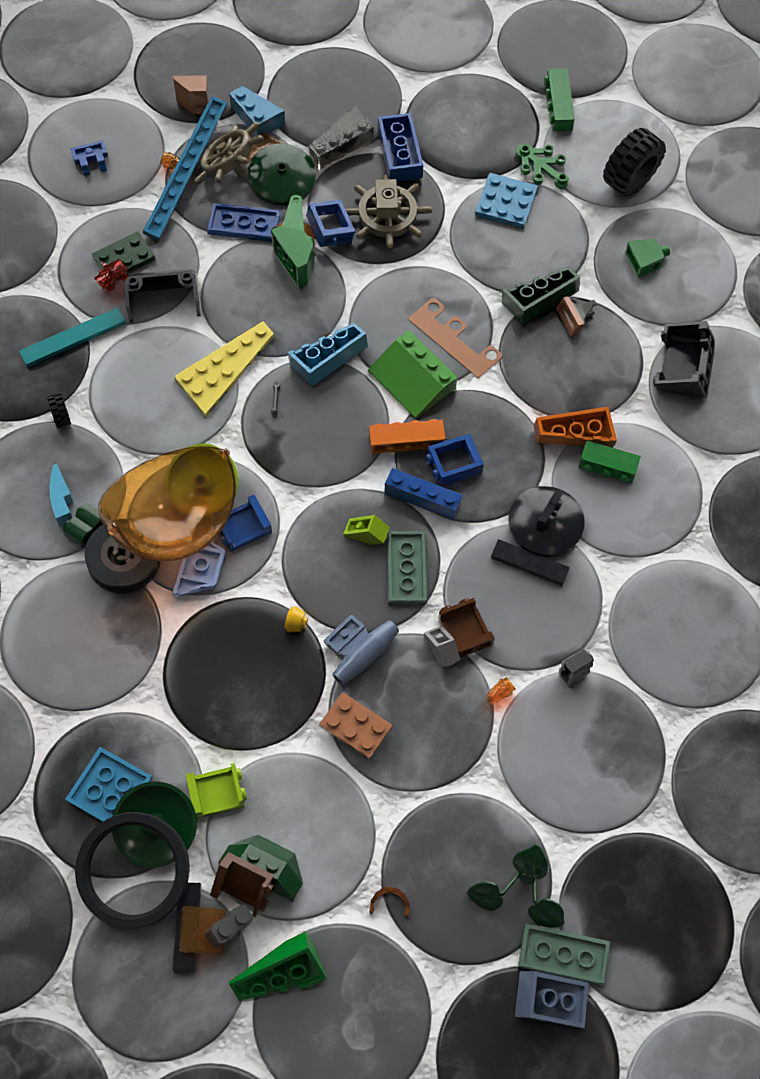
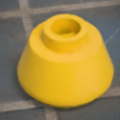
M297 606L291 607L288 611L285 621L287 632H300L302 628L305 629L307 626L308 618L305 617L306 613Z

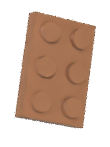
M342 692L320 722L319 727L370 760L393 728V725Z

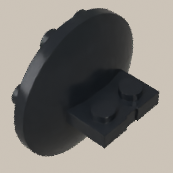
M539 486L526 490L515 499L510 508L508 526L513 539L521 548L543 557H555L567 553L577 545L584 531L585 519L579 503L570 494L555 487Z

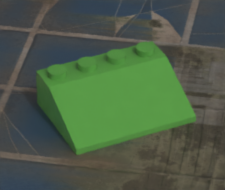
M410 330L397 338L368 369V372L415 419L454 391L457 386L458 377Z

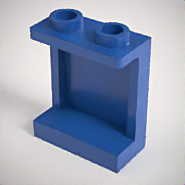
M255 494L249 496L248 503L220 516H218L217 512L213 514L214 521H212L216 532H221L222 536L220 539L224 547L228 546L231 552L272 533L271 523Z

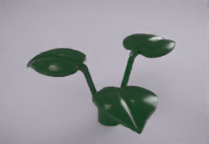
M538 843L515 854L513 865L518 872H516L513 879L502 891H499L496 883L488 881L476 883L467 891L468 897L479 907L486 910H496L503 904L501 896L505 895L519 878L523 884L532 883L533 903L535 905H531L528 908L530 918L538 925L548 928H556L565 924L564 911L559 903L552 899H541L539 902L537 900V879L544 878L548 873V862Z

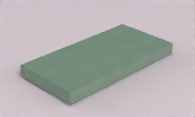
M388 531V604H427L426 531Z
M525 923L518 968L604 986L611 941Z

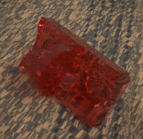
M119 258L114 262L111 261L108 265L103 261L100 263L103 269L99 271V274L94 279L103 290L106 289L110 292L115 288L116 285L113 282L117 278L124 281L129 277L127 273L128 268Z

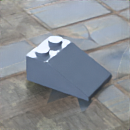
M520 971L515 1017L585 1028L589 983L536 971Z

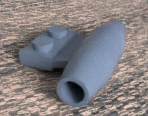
M352 614L324 639V644L333 652L344 656V659L332 673L334 679L343 686L364 672L399 632L397 626L388 620L368 634L365 625Z

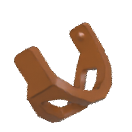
M384 887L377 891L371 899L369 913L373 914V906L379 896L386 893L398 895L405 904V917L409 916L407 897L396 887Z

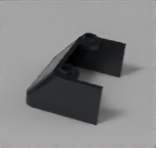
M180 269L130 275L124 282L125 305L129 322H133L132 293L193 287L197 316H201L197 273L192 269Z

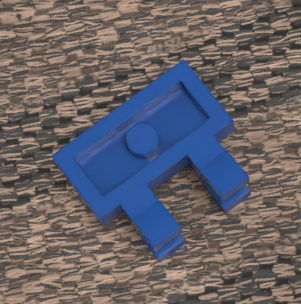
M103 140L70 148L75 165L81 164L84 176L90 174L87 163L97 160L100 172L107 170L104 158L108 157Z

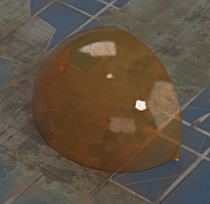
M210 446L183 448L159 455L132 468L114 481L99 500L98 513L107 532L125 550L149 560L175 561L187 558L201 551L221 532L233 508L236 481L233 466L229 459L230 451L227 448L220 449Z

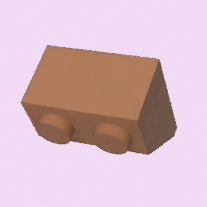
M173 76L177 102L190 113L202 115L210 100L207 76Z

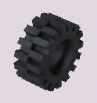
M59 392L46 396L56 427L60 428L70 425L71 420L62 393Z

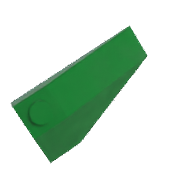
M305 931L286 940L229 981V986L238 1000L265 996L267 992L277 990L283 993L287 992V989L300 987V989L309 988L326 980L327 976L317 950Z

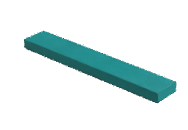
M117 307L19 350V353L28 368L123 326L126 322Z

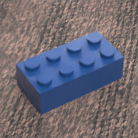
M411 113L378 117V135L389 179H396V182L423 179V161Z

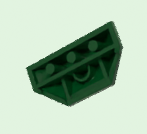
M260 835L252 836L227 847L218 864L222 862L229 852L273 874L274 877L271 884L274 885L272 891L292 902L294 901L303 885L294 852Z

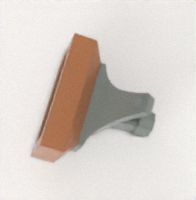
M563 297L556 307L570 336L578 334L584 325L585 317L595 315L594 307L597 303L594 299L584 305H576L571 301L570 297Z

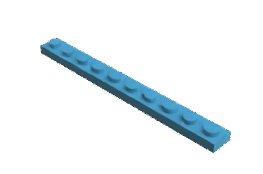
M211 96L143 230V234L158 241L160 240L227 106V102Z

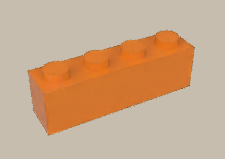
M431 419L421 422H394L392 424L378 423L369 426L371 454L427 450L428 446L444 442L443 420Z

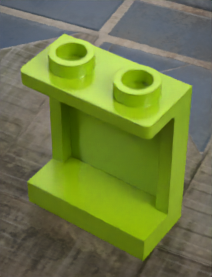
M231 763V767L194 775V772L185 774L197 819L245 807L243 800H247L245 788H240L239 781L243 780L240 768L236 769L235 763Z

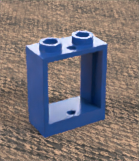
M341 200L309 204L306 217L319 247L352 243L355 230ZM336 214L342 228L325 230L319 216Z
M470 433L428 446L426 460L429 465H432L434 479L439 481L440 486L483 472L484 463ZM463 447L470 464L444 472L437 455Z

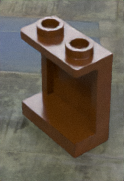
M465 598L457 605H448L439 611L438 620L441 626L455 639L460 658L493 645L495 637L492 631H488L476 607L475 598Z
M228 852L219 864L210 896L218 899L220 894L225 892L254 907L252 915L256 918L260 911L264 912L269 900L266 898L270 896L274 885L271 884L274 875Z

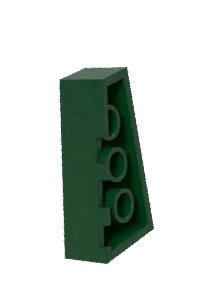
M566 267L549 273L546 277L534 278L532 282L526 284L522 282L516 284V287L511 289L508 287L502 289V304L524 325L559 304L563 297H570L579 292L580 276L570 267Z

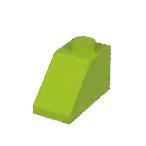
M376 515L349 518L343 535L370 545L382 544L387 538L390 527Z

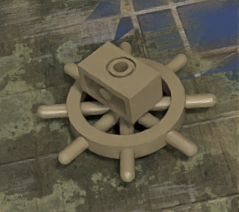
M384 175L383 180H375V187L368 191L360 185H356L354 190L362 196L359 208L345 210L348 216L359 215L364 228L357 233V238L362 239L370 232L376 236L385 237L386 246L392 248L393 237L400 236L407 231L418 238L421 237L422 232L413 226L417 214H429L432 212V208L429 206L417 207L416 200L412 194L418 190V184L415 183L406 190L397 186L396 179H389L388 175ZM371 202L376 208H367V206ZM405 202L408 207H401V204ZM398 214H409V215H408V217H407L406 219H404V218H402V217H401L400 215H398ZM368 215H377L373 220L368 217ZM383 220L385 221V226L379 225V223ZM392 220L399 224L392 226Z

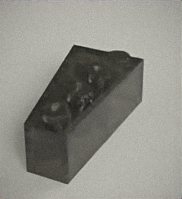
M356 106L351 108L309 145V156L315 167L320 170L374 141V127Z

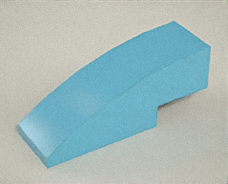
M54 464L50 477V500L55 518L60 527L67 520L72 519L67 505L74 502L58 465Z

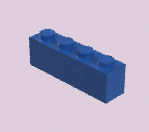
M394 468L391 469L385 482L384 494L451 520L455 519L461 506V494Z

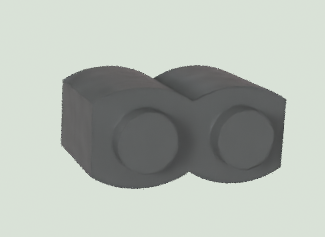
M582 649L561 662L562 667L559 668V675L567 686L590 674V668L593 667V656L589 651Z
M240 905L228 912L223 919L212 924L204 935L212 947L220 946L229 941L237 932L246 928L253 921L254 917L246 905Z

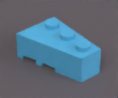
M242 86L229 93L231 108L249 128L254 122L259 123V128L253 133L255 136H264L285 125V110L248 88Z

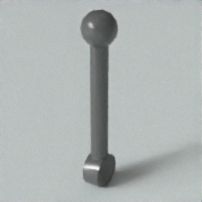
M277 381L273 383L274 400L273 408L271 409V414L273 415L278 413L276 408L280 383Z

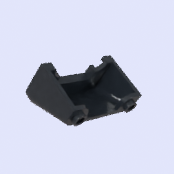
M708 321L665 324L664 331L661 332V340L666 345L662 372H657L656 376H654V387L660 391L695 398H707L715 351V339Z

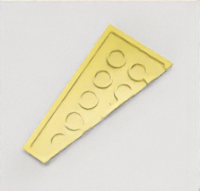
M262 321L175 375V380L202 414L207 417L213 406L220 402V398L224 393L228 392L241 377L246 367L252 364L257 354L262 352L274 338V333Z

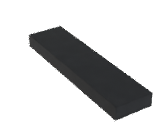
M498 539L491 554L493 559L563 586L570 569L569 566Z
M188 882L185 893L178 903L173 971L195 972L201 883Z

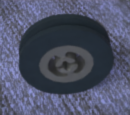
M120 519L102 525L90 536L85 547V562L90 576L97 585L110 592L129 593L139 590L155 577L160 567L161 555L155 535L148 527L134 520ZM130 548L136 551V556L134 559L132 557ZM111 554H113L115 562L118 563V565H115L110 561Z

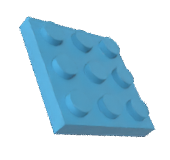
M489 172L475 211V216L524 229L538 185Z
M99 747L65 800L103 822L113 816L117 803L126 792L139 784L151 782L153 777Z

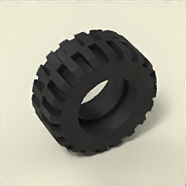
M638 128L630 132L616 146L606 162L603 171L605 183L622 196L628 197L636 194L650 181L658 167H660L666 153L664 141L647 128Z

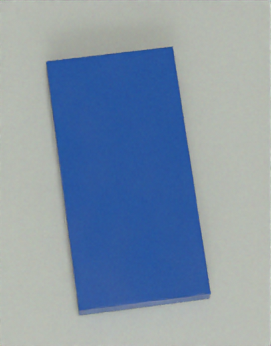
M213 203L207 233L210 235L272 242L271 230L279 227L281 211Z

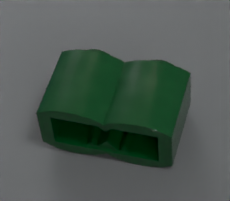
M87 502L77 509L76 515L71 520L69 519L65 522L63 533L65 537L83 548L86 546L90 536L107 522L106 515Z

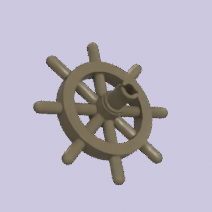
M254 122L246 131L238 129V126L234 125L230 132L222 135L213 143L209 142L207 150L194 170L196 171L201 168L204 170L195 178V184L199 185L208 176L215 178L216 182H221L223 175L232 170L235 171L238 177H242L241 172L245 175L247 170L242 164L246 165L248 163L247 157L251 153L253 146L263 141V136L261 135L254 138L251 137L259 128V123Z

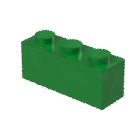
M586 440L578 468L586 472L601 474L603 477H612L624 483H633L641 456Z

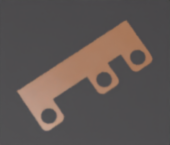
M431 298L407 318L478 378L502 358V353L493 346H488L478 355L456 337L466 328V323L457 316H453L444 325L438 322L435 317L445 307L435 298ZM430 303H437L439 310L431 312L428 309V305ZM452 321H459L461 328L453 330L450 328V323ZM489 350L495 351L497 353L496 359H487L485 356L486 352Z

